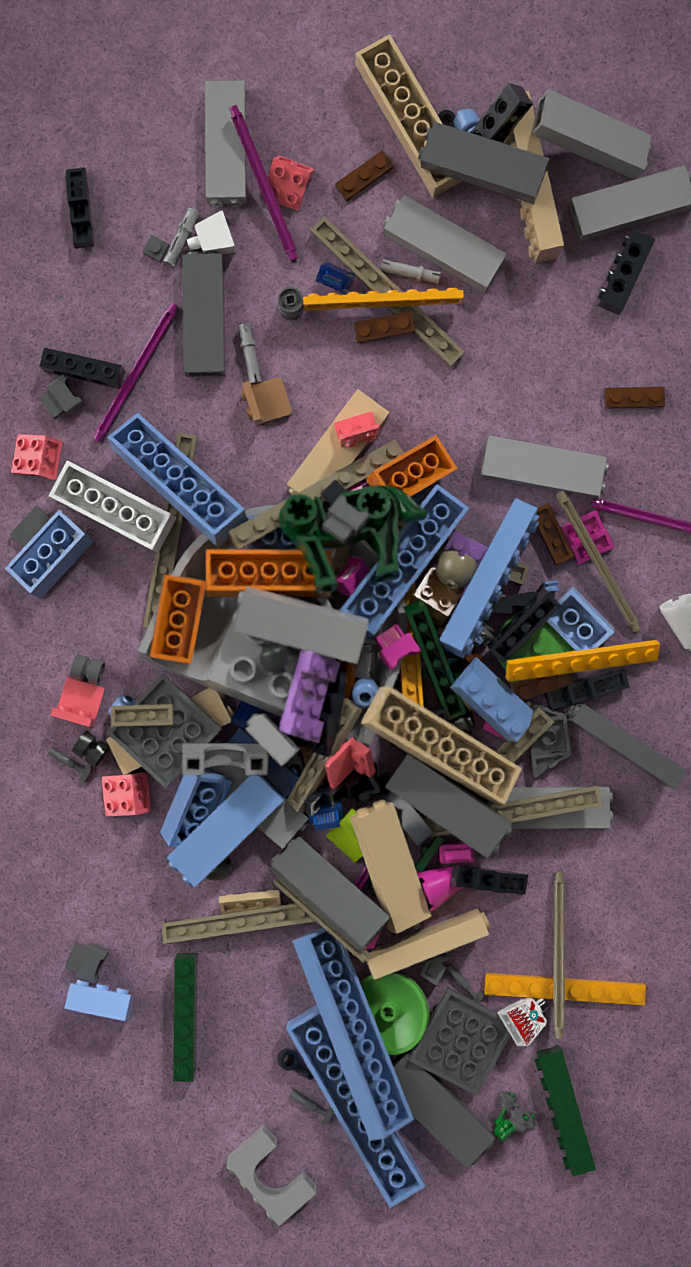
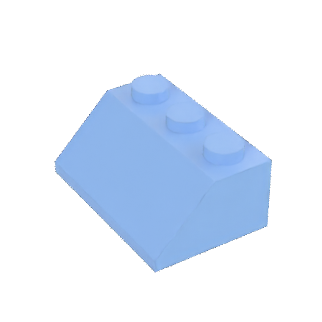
M573 586L557 600L562 607L547 620L575 651L598 648L614 633V627Z
M82 980L70 983L64 1009L122 1021L130 1019L133 995L128 994L129 990L117 988L116 991L108 990L109 986L102 984L92 987L88 986L89 982Z

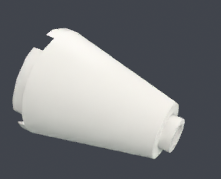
M691 594L678 596L679 599L672 602V599L664 602L660 606V610L684 649L691 651Z

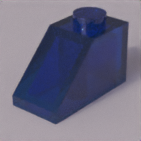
M241 701L231 719V723L246 729L249 726L247 722L255 714L259 713L260 708Z

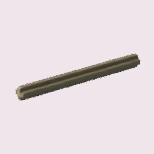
M278 877L275 879L274 884L361 962L364 963L369 958L370 953L364 949L360 953Z

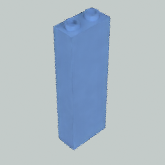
M250 775L167 857L169 865L175 871L179 870L183 874L182 878L189 886L193 885L194 887L198 886L285 799L262 775Z

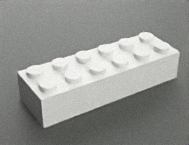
M66 461L49 494L55 500L158 553L177 518L69 461Z

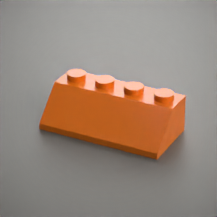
M437 435L374 470L366 480L370 486H392L402 490L411 497L458 468Z
M164 575L150 657L188 664L192 663L206 581Z

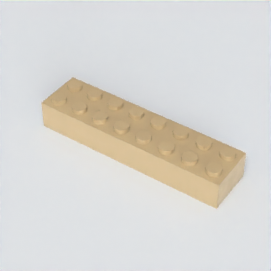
M389 34L355 53V66L431 196L434 198L462 182L461 180L421 168L418 156L422 147L425 148L428 128L432 129L434 122L441 124L442 122L391 35Z
M526 91L527 95L531 100L529 91ZM533 106L504 140V144L544 156L540 138L532 135L535 121ZM546 172L535 204L517 199V201L521 202L520 217L521 220H525L524 234L525 238L529 239L530 246L528 247L530 258H533L534 264L558 259L564 247L548 172Z
M389 686L378 689L361 722L363 726L493 804L505 805L522 770L516 764Z

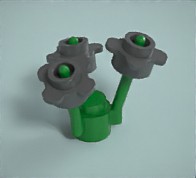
M500 1091L499 1094L502 1096L500 1104L503 1106L499 1117L494 1121L497 1125L494 1128L496 1137L505 1142L517 1130L521 1132L524 1130H534L536 1118L532 1112H527L524 1108L521 1112L515 1110L512 1113V1122L509 1119L503 1120L507 1110L513 1111L515 1107L520 1108L521 1104L517 1101L518 1097L513 1092Z

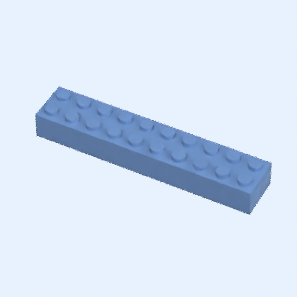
M321 927L292 942L369 1140L384 1139L414 1120L347 949L327 930Z
M315 1005L288 1021L286 1026L287 1032L389 1207H393L425 1187L424 1176L397 1131L384 1139L369 1140L318 1006Z

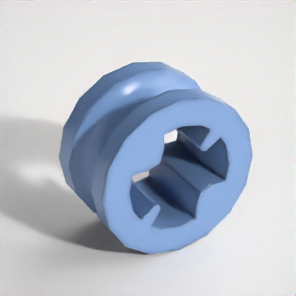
M559 581L541 582V585L548 592L560 591V588L557 587Z

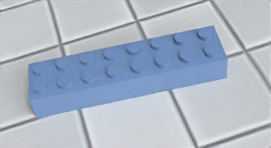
M139 413L135 414L108 436L113 451L217 547L229 538L228 531L248 521L245 509Z
M436 484L420 505L427 512L426 519L415 523L407 522L398 534L397 559L399 572L397 578L376 582L377 561L340 610L341 612L367 618L368 627L365 635L370 639L373 638L469 510V507L438 484Z
M515 498L440 638L442 649L462 659L466 655H470L474 647L473 641L475 637L479 638L484 627H482L484 620H488L492 614L493 609L491 608L493 603H497L502 595L501 589L503 584L507 585L511 578L510 572L512 567L516 568L521 557L519 555L521 550L525 551L530 542L528 539L530 533H535L539 525L538 508Z

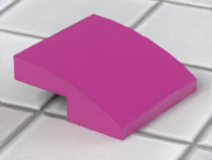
M596 510L580 517L600 554L614 548L607 529H604ZM569 522L561 526L576 562L580 565L590 560L591 558L572 524Z

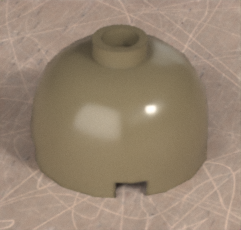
M446 551L441 553L437 560L436 574L438 579L449 589L454 590L467 587L477 571L478 564L469 555L465 554L462 557L458 556L459 552Z

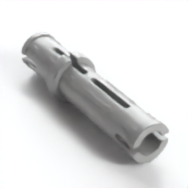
M188 208L182 223L178 225L177 234L163 260L165 264L175 267L186 244V239L193 233L194 224L200 215L198 211Z
M383 259L381 266L382 272L416 279L417 282L426 281L438 284L441 274L440 271L428 270L424 266H410Z
M246 323V326L244 324L238 326L242 342L240 347L244 352L250 384L254 385L255 382L256 384L261 383L262 380L254 348L256 343L252 338L251 326L249 323Z

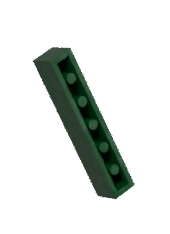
M420 599L403 606L404 613L416 644L420 648L419 652L441 708L446 709L449 720L466 714L461 697L450 688L455 681L425 603Z
M177 953L174 960L173 1082H194L196 1076L198 953Z
M559 1045L536 1051L538 1058L534 1059L537 1070L542 1071L543 1078H540L543 1091L547 1090L549 1096L545 1098L549 1111L553 1110L554 1114L551 1121L554 1130H558L560 1137H557L560 1150L564 1149L565 1157H562L566 1170H570L572 1177L594 1171L596 1168L563 1051Z

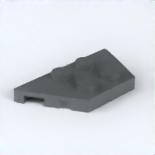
M523 701L533 712L540 707L554 721L529 747L533 778H537L540 774L571 755L567 715L529 701Z

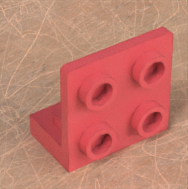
M280 155L273 158L268 181L278 204L296 211L300 210L308 180L313 177L315 169Z
M372 411L334 422L341 447L351 448L356 446L357 442L363 440L371 442L376 440V436H379L380 427L379 424H376Z
M19 434L17 436L11 472L14 474L37 475L46 479L56 480L63 442L45 435Z
M67 677L58 707L52 709L50 716L88 727L94 726L105 688Z
M354 738L344 743L340 750L330 757L325 764L330 787L335 789L354 768L358 773L365 774L371 778L375 773L371 749Z
M148 772L102 777L106 816L138 815L152 811Z

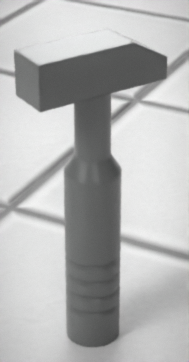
M51 748L48 752V755L70 768L80 771L82 775L79 781L86 782L92 772L90 764L83 768L76 761L54 748Z
M449 964L446 971L464 991H467L472 1000L479 1003L484 996L483 990L475 994L453 965Z
M294 1090L289 1095V1098L323 1115L322 1125L327 1124L334 1114L331 1106L325 1111L318 1107L315 1102Z

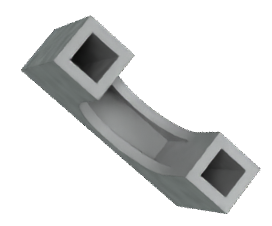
M255 714L247 722L249 726L246 730L281 766L301 749L286 733L279 732L280 726L268 714Z
M182 744V775H204V768L218 765L244 768L246 775H267L268 753L261 744Z
M264 1124L228 1155L226 1166L232 1175H236L240 1179L241 1186L246 1191L249 1190L255 1203L258 1206L262 1205L266 1210L268 1218L280 1226L316 1194L317 1186L304 1170L282 1188H269L259 1181L255 1172L257 1164L277 1146V1138Z

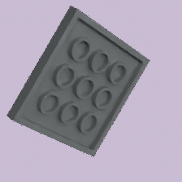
M162 674L133 705L173 704L174 725L114 726L107 734L166 789L182 772V744H209L222 728L165 674Z
M447 987L429 1018L425 1034L412 1048L408 1060L477 1096L511 1035L498 1013Z

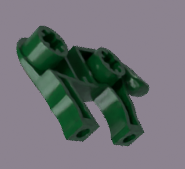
M378 485L340 494V496L345 497L346 503L355 510L367 512L370 515L369 522L358 536L354 537L351 535L344 544L326 530H323L326 517L320 497H314L313 501L307 495H292L285 501L284 506L280 510L279 524L282 531L304 555L307 566L314 577L315 594L336 591L338 583L323 549L343 547L368 538L374 545L378 555V567L375 575L376 582L397 578L399 572L397 559L399 541L397 534L398 516L400 514L401 518L408 523H415L426 519L427 512L402 490L392 486Z

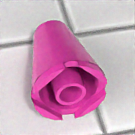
M453 866L417 872L430 912L437 909L463 888L450 885Z

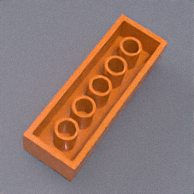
M206 550V597H239L240 592H244L246 586L285 597H330L331 592L315 594L314 577L300 550ZM324 550L332 568L331 550Z

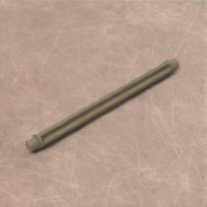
M564 490L557 493L559 505L563 508L626 620L627 626H630L632 632L640 630L641 627L638 624V619L633 614L569 500V496L567 497Z
M555 872V880H553V1029L555 1030V1038H564L565 880L564 872Z

